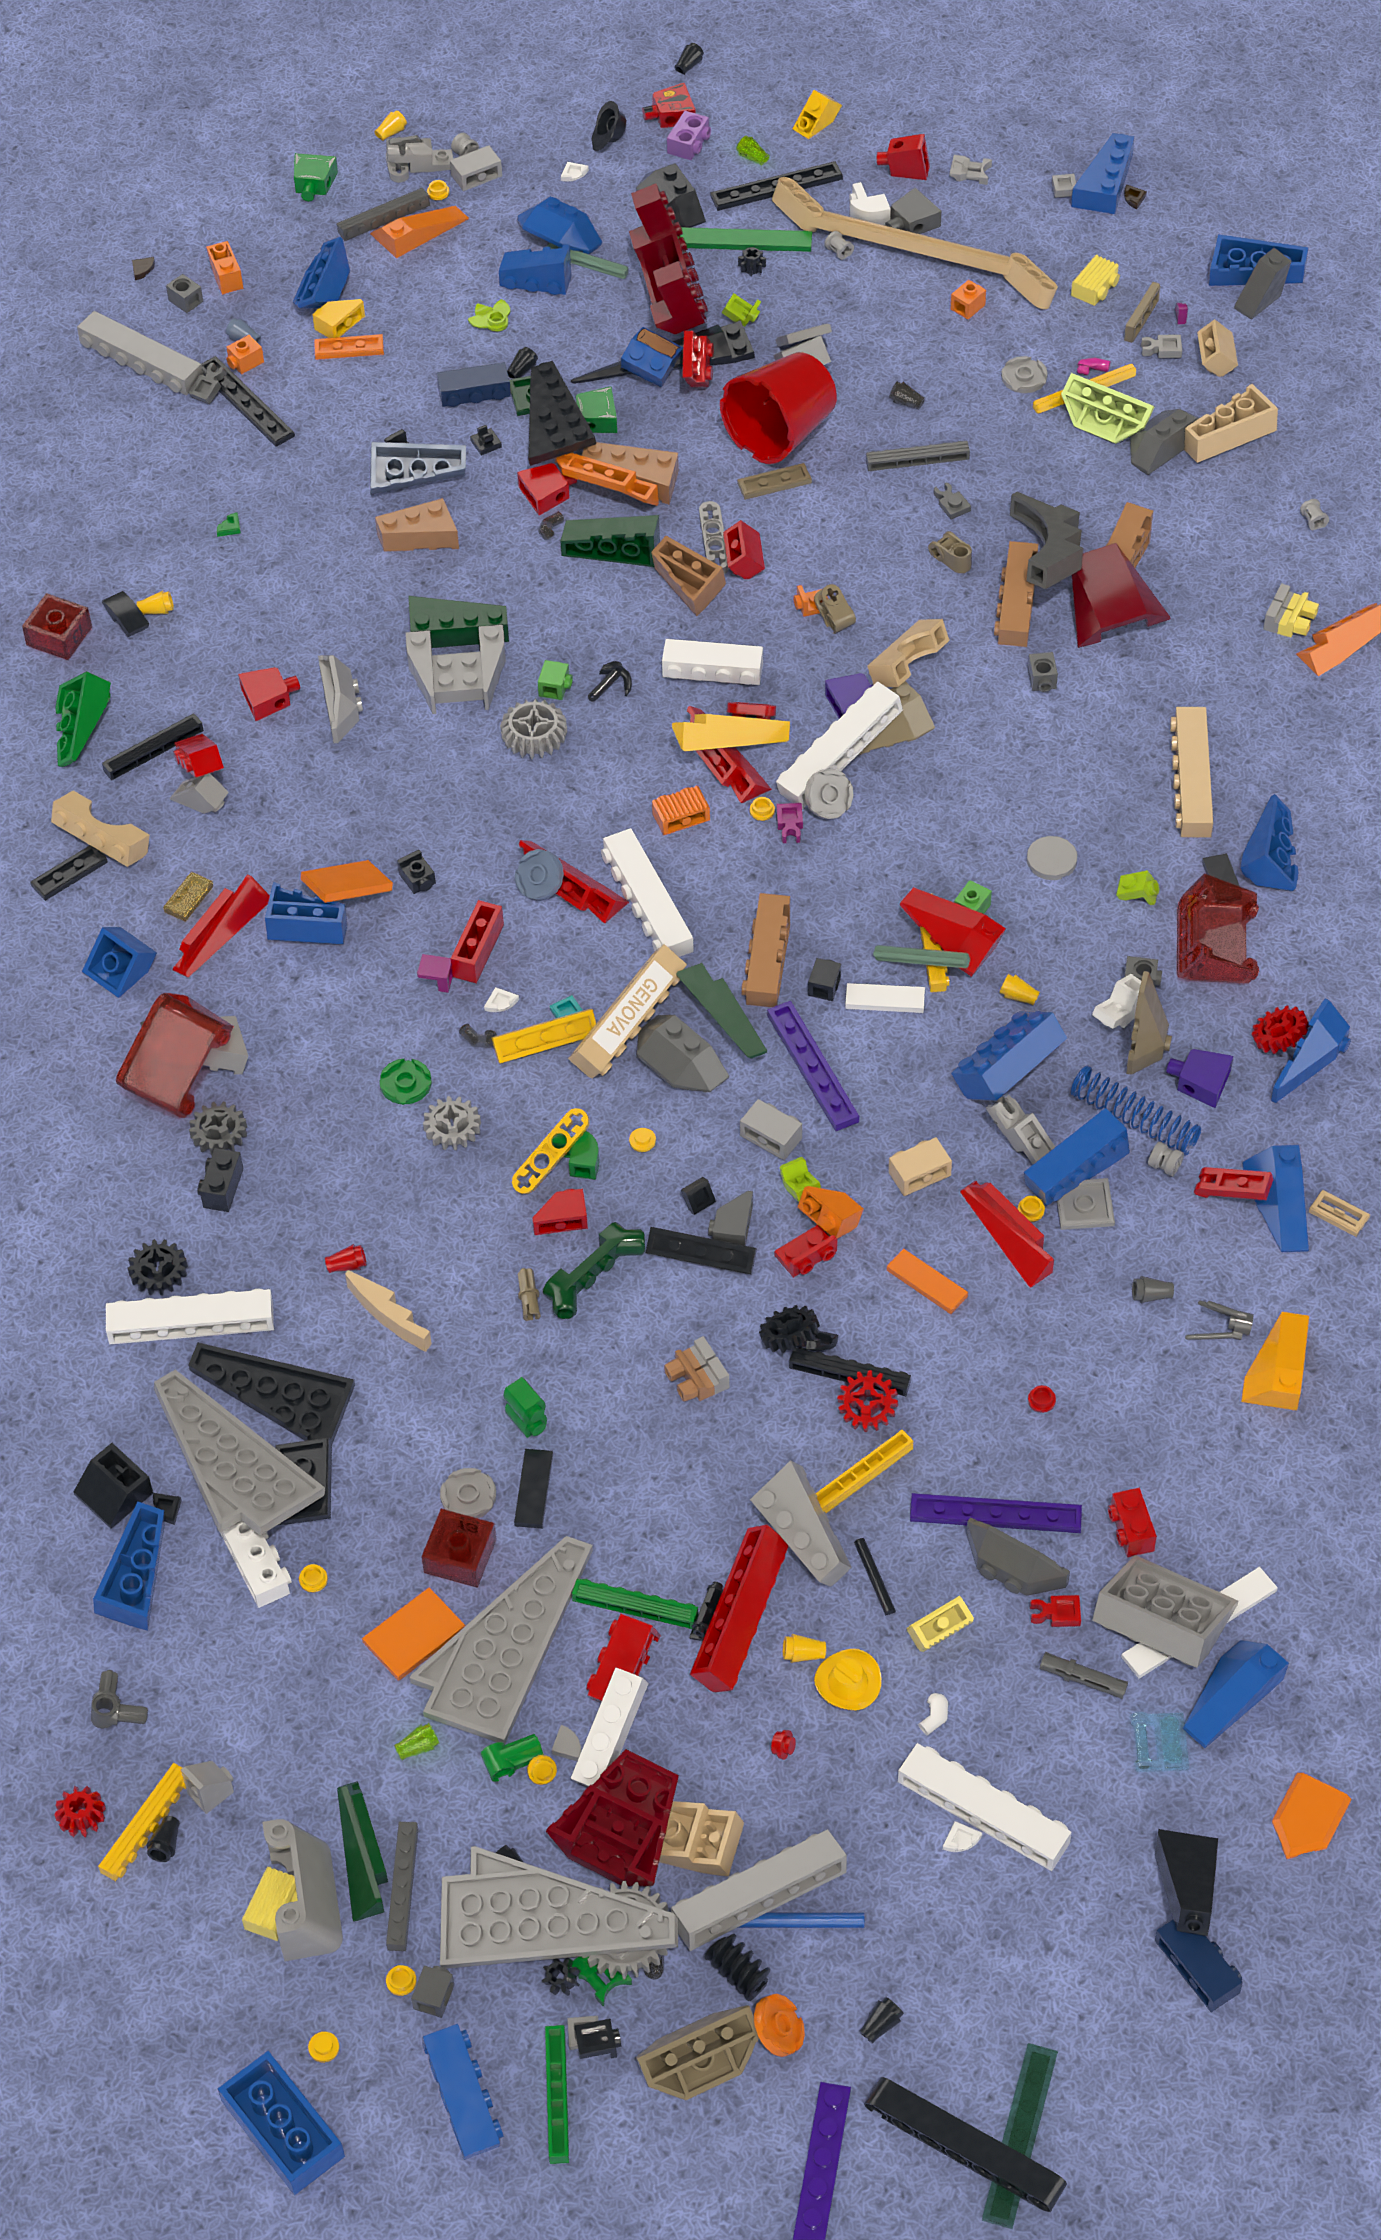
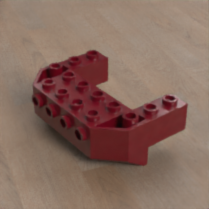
M655 183L631 193L635 209L643 226L630 230L629 234L634 251L641 264L652 303L650 308L656 327L676 335L706 323L705 313L708 312V307L704 298H700L704 294L700 284L696 283V281H699L695 267H691L695 263L691 253L686 252L688 250L686 242L680 236L683 235V231L679 221L674 222L676 216L673 208L666 205L669 204L665 191L660 192Z

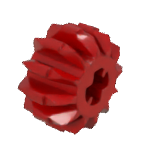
M74 1786V1793L69 1794L63 1791L62 1796L64 1800L56 1801L57 1811L54 1815L56 1821L60 1822L59 1826L63 1832L69 1830L70 1835L74 1838L78 1830H80L82 1836L86 1838V1829L90 1828L97 1832V1823L104 1822L103 1812L106 1810V1806L101 1801V1796L97 1791L92 1793L90 1787L86 1786L80 1792L79 1788Z

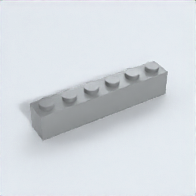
M93 311L77 326L79 341L84 347H91L102 356H109L120 365H127L133 368L136 373L140 375L145 374L151 377L154 382L169 386L176 393L181 392L188 395L199 375H203L201 363L96 311Z
M828 1829L819 1834H813L805 1841L793 1847H787L779 1854L767 1860H760L753 1867L741 1873H734L727 1880L715 1886H708L701 1893L689 1899L685 1898L677 1902L675 1906L671 1907V1913L678 1917V1934L688 1949L692 1951L845 1874L847 1855Z

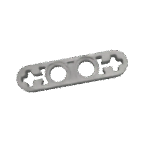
M707 501L699 507L705 556L714 563L715 558H719L720 565L723 567L724 574H726L729 568L723 536L724 527L721 509L716 502ZM707 511H712L713 519H709ZM709 528H717L719 531H717L716 533H709L706 530ZM713 545H718L722 547L721 549L716 551L710 549V547Z

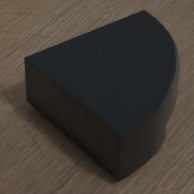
M819 1331L818 1334L813 1335V1341H807L806 1350L822 1351L832 1349L837 1345L839 1335Z
M153 1493L154 1507L164 1510L165 1522L175 1525L182 1501L181 1497Z

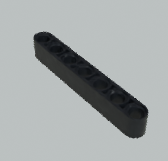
M880 2077L864 2103L869 2111L875 2110L882 2115L881 2118L1043 2211H1052L1067 2185L1061 2176L888 2078Z

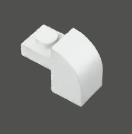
M861 182L853 184L852 194L849 195L850 217L885 225L890 220L891 210L885 194L867 197Z
M1130 974L1117 981L1110 999L1097 1005L1092 1015L1112 1029L1119 1025L1125 1028L1135 1018L1141 980Z

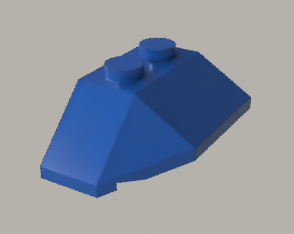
M551 196L530 207L517 217L523 230L561 248L565 244H570V250L590 254L602 245V240L586 213Z
M341 237L323 243L320 248L321 252L312 260L293 300L297 307L321 308L327 302L339 301L340 294L347 283L346 280L350 273L345 246Z

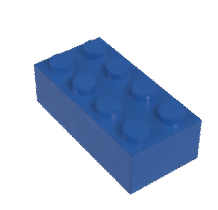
M1024 1010L1015 1013L1011 1017L1012 1020L1006 1026L998 1028L991 1039L978 1045L975 1053L961 1060L958 1063V1067L951 1074L963 1095L967 1099L997 1101L1067 1039V1036L1054 1013L1041 1011L1027 1012Z
M269 2051L265 2052L217 2088L224 2106L294 2196L345 2157L342 2143Z

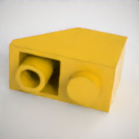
M813 90L792 129L810 139L834 121L842 105L826 94Z

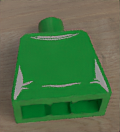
M295 153L294 183L296 193H301V197L305 201H312L315 194L327 195L338 174L336 156Z
M612 387L592 390L575 396L576 403L593 433H618Z

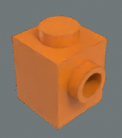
M969 279L951 294V310L966 319H970L986 304V289Z
M250 335L226 346L228 354L226 358L227 363L231 369H236L240 374L264 363L262 347Z

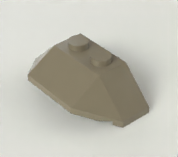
M746 2005L712 2013L653 2042L636 2057L647 2086L680 2099L688 2100L741 2075L756 2042L759 2040L750 2006Z

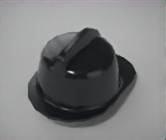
M614 101L606 102L598 113L596 126L591 138L594 151L603 149L609 142L619 140L626 129V117L619 111L618 105Z

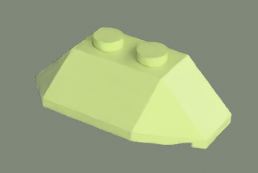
M1073 373L1070 374L1061 393L1074 427L1115 444L1145 429L1155 408L1153 405Z

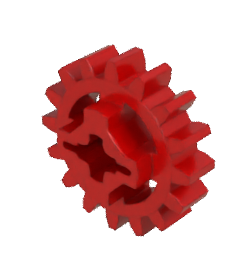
M1287 1005L1282 1010L1276 1007L1273 1013L1267 1011L1264 1018H1258L1259 1024L1253 1025L1254 1032H1252V1036L1258 1049L1262 1048L1264 1053L1271 1050L1273 1054H1276L1279 1049L1286 1052L1289 1046L1295 1048L1297 1041L1303 1038L1302 1035L1307 1034V1028L1310 1026L1303 1010L1299 1011L1296 1006L1290 1010Z
M869 1370L867 1376L863 1377L859 1371L857 1372L858 1379L854 1380L848 1377L849 1386L841 1385L840 1387L844 1395L837 1396L838 1402L843 1404L838 1407L839 1412L846 1413L843 1417L846 1423L853 1420L852 1426L855 1430L859 1425H863L864 1432H867L869 1426L873 1425L874 1429L878 1431V1424L880 1422L887 1426L889 1424L887 1416L895 1417L896 1415L892 1407H898V1400L892 1398L897 1396L896 1389H890L892 1386L890 1379L883 1382L882 1373H879L875 1378L873 1377L872 1370ZM863 1385L861 1389H859L857 1392H854L855 1389ZM875 1386L882 1389L886 1396L878 1394ZM867 1397H872L869 1405H864ZM850 1406L858 1409L861 1412V1417L856 1415ZM879 1410H883L877 1416L872 1417Z

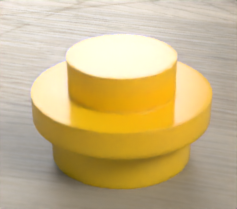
M442 180L432 181L427 189L429 198L433 200L447 198L449 187Z
M758 797L750 805V814L756 820H768L775 813L774 804L766 797Z
M638 1128L630 1134L629 1143L634 1150L646 1152L655 1146L656 1136L650 1129Z
M1027 1196L1019 1202L1018 1210L1030 1222H1035L1043 1217L1045 1206L1038 1197Z
M316 1564L307 1565L299 1575L300 1586L307 1592L322 1590L328 1581L326 1571Z
M538 1755L529 1762L527 1773L534 1783L544 1785L554 1779L557 1773V1766L551 1757Z
M404 1965L395 1966L386 1976L388 1990L397 1996L411 1993L417 1983L415 1972L410 1967Z
M330 2032L315 2034L308 2044L309 2054L317 2062L325 2063L333 2060L339 2052L338 2039Z

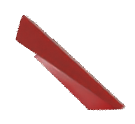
M692 706L687 708V712L691 715L690 723H694L696 714H705L701 709ZM736 747L695 750L722 785L727 787L731 785L740 803H744L772 790Z
M520 840L519 847L523 848L524 855L536 849L545 850L532 841ZM559 858L564 875L562 884L556 894L579 910L586 911L588 908L603 923H607L629 903L620 895Z
M247 874L235 893L224 888L182 940L179 950L184 955L173 966V971L190 977L268 905L270 895L252 876Z
M974 1181L960 1191L1030 1288L1053 1273L1054 1259L1043 1250L1044 1235L992 1183L985 1182L979 1185L977 1181Z

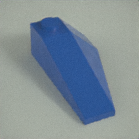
M1276 794L1270 797L1243 852L1240 869L1246 878H1250L1257 886L1293 891L1297 886L1299 872L1297 865L1291 866L1290 855H1296V849L1292 846L1289 836L1293 835L1291 811Z

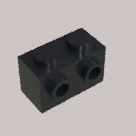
M214 1148L212 1157L207 1158L205 1164L206 1174L204 1180L200 1179L197 1188V1194L201 1196L203 1208L224 1212L230 1211L244 1169L240 1152Z

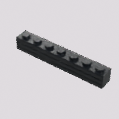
M193 713L102 762L103 771L112 781L175 747V742L203 732V724Z
M803 1347L792 1351L789 1360V1369L847 1383L848 1377L854 1380L858 1379L857 1372L859 1371L863 1377L867 1376L869 1370H872L873 1377L875 1378L879 1373H882L883 1382L890 1379L892 1381L890 1389H896L897 1395L905 1397L911 1383V1375H908L906 1372H896L886 1367L879 1368L870 1363L862 1364L856 1360H846L836 1355L829 1356L820 1351L812 1352ZM875 1386V1389H876V1390H881V1391H883V1390L880 1389L879 1387Z

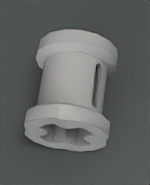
M833 231L825 240V247L828 250L832 249L840 260L850 256L854 251V245L850 241L843 239L839 231Z
M1310 499L1300 507V513L1302 516H1306L1311 530L1323 528L1328 524L1329 517L1326 513L1322 512L1319 500Z

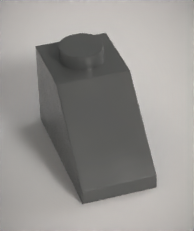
M746 1191L717 1209L715 1220L710 1219L708 1236H713L715 1240L746 1246L753 1209V1191Z

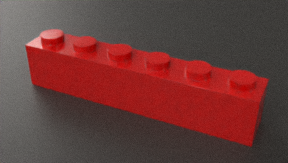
M768 1525L747 1528L690 1672L691 1676L712 1692L730 1691L736 1685L743 1662L747 1658L748 1649L757 1632L760 1618L766 1609L767 1600L776 1583V1577L781 1564L785 1560V1554L789 1545Z

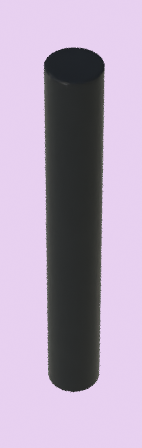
M859 1538L854 1544L885 1616L893 1614L896 1610L864 1538Z

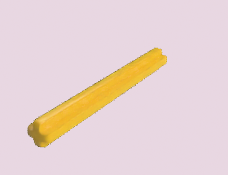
M1127 364L1089 380L1109 387L1135 377L1136 368L1133 364ZM1063 390L1034 400L1033 409L1039 414L1065 404L1061 395Z

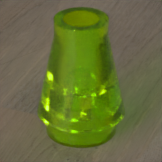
M744 136L737 144L736 150L740 156L754 161L761 166L769 160L770 155L763 150L753 137Z
M427 1723L424 1726L420 1724L394 1746L401 1760H404L408 1757L435 1750L434 1746L440 1744L430 1723Z

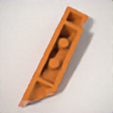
M574 453L554 458L562 475L622 492L644 503L656 506L659 504L657 485L636 479L635 471Z
M1374 603L1312 634L1315 645L1296 653L1297 656L1317 676L1337 666L1381 633V604Z

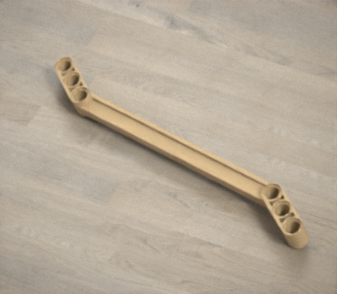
M781 177L777 182L772 201L805 231L815 232L817 228L831 232L839 231L843 235L1003 274V277L1034 306L1048 309L1058 288L1057 284L1023 254L1012 253L1009 257L827 212L793 179Z

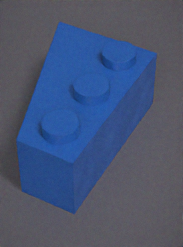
M565 244L562 248L551 249L550 246L544 247L543 250L534 252L531 249L505 252L499 268L500 286L508 289L517 288L530 292L540 291L548 292L552 295H566L572 277L570 244Z
M273 882L265 915L267 939L344 944L347 931L345 904L336 901L325 903L317 895L315 898L303 895L301 890L294 889L290 891L281 888L279 883Z

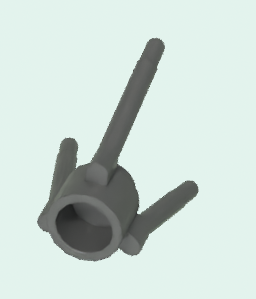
M1199 1300V1305L1230 1316L1228 1328L1233 1329V1332L1185 1335V1339L1233 1338L1241 1340L1243 1334L1250 1335L1254 1314L1237 1311L1212 1301L1204 1302Z

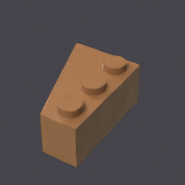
M665 536L651 552L657 572L696 616L709 605L726 585L723 567L668 536Z

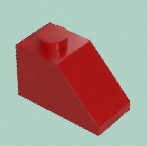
M566 1189L556 1192L532 1217L534 1235L588 1229L583 1189Z

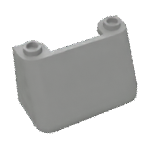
M284 1819L262 1822L264 1837L270 1852L271 1864L283 1865L287 1873L295 1877L298 1901L282 1905L277 1910L275 1917L277 1935L284 1961L335 1952L342 1944L343 1934L332 1857L328 1844Z

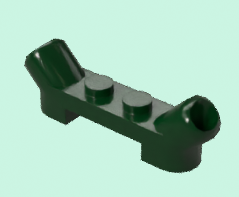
M613 1222L599 1234L600 1247L570 1274L560 1268L546 1282L543 1288V1294L552 1301L553 1314L560 1319L572 1318L577 1313V1294L582 1289H589L602 1271L607 1272L613 1267L615 1260L619 1256L642 1255L645 1252L644 1231L641 1229L626 1230L619 1223Z

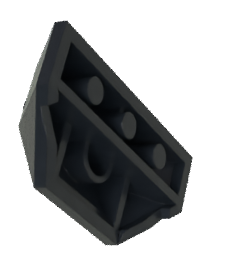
M676 163L647 173L637 185L636 191L655 183L660 192L665 191L669 204L666 205L667 207L672 206L676 216L674 222L679 221L681 227L691 228L706 222L696 190Z

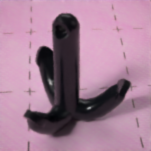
M619 661L604 664L599 671V675H608L588 694V699L591 702L596 701L620 676L624 680V696H627L632 687V678L629 671Z

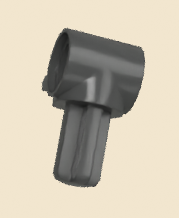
M113 1670L103 1671L100 1677L99 1690L93 1695L91 1703L92 1724L101 1729L112 1725L117 1726L118 1721L145 1724L148 1708L120 1704L121 1699L116 1695L118 1674L113 1672ZM105 1708L110 1710V1712L101 1713L98 1710Z

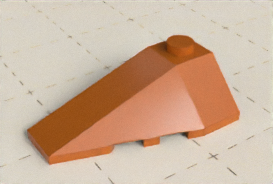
M451 206L398 218L374 230L370 235L395 258H398L468 220L469 217L458 207Z

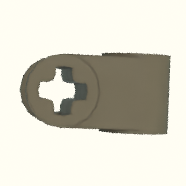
M945 532L940 540L937 542L932 541L928 545L930 554L954 572L966 573L971 569V546L959 539L953 532Z
M829 584L815 594V605L822 615L825 625L827 627L830 626L834 631L833 634L855 624V614L838 586Z

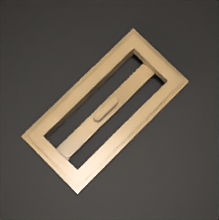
M1324 1190L1320 1192L1309 1208V1213L1357 1237L1359 1231L1362 1230L1364 1224L1370 1218V1214ZM1324 1199L1327 1202L1349 1212L1350 1214L1360 1218V1220L1357 1221L1356 1219L1346 1215L1344 1211L1338 1208L1334 1209L1333 1207L1323 1203L1322 1200Z

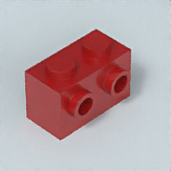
M740 520L723 532L728 568L735 575H739L744 579H751L765 569L761 538L758 531Z
M1140 1487L1112 1493L1111 1505L1107 1507L1110 1521L1116 1524L1117 1541L1120 1547L1123 1546L1127 1558L1154 1552L1157 1535Z

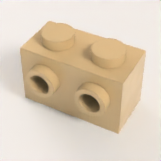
M1214 319L1197 332L1202 365L1205 366L1208 372H1213L1218 377H1221L1238 366L1233 333Z
M937 1137L928 1141H921L915 1147L906 1151H899L889 1158V1174L903 1196L951 1176L952 1160Z

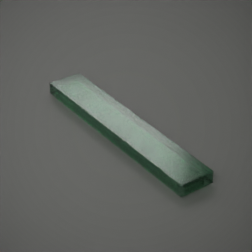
M1028 2043L1002 2143L1031 2159L1058 2051ZM991 2182L982 2221L1013 2229L1021 2198Z

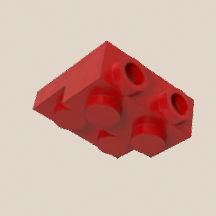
M684 331L683 378L690 387H709V380L713 379V367L710 366V357L714 355V345L710 343L707 336H697L694 331Z

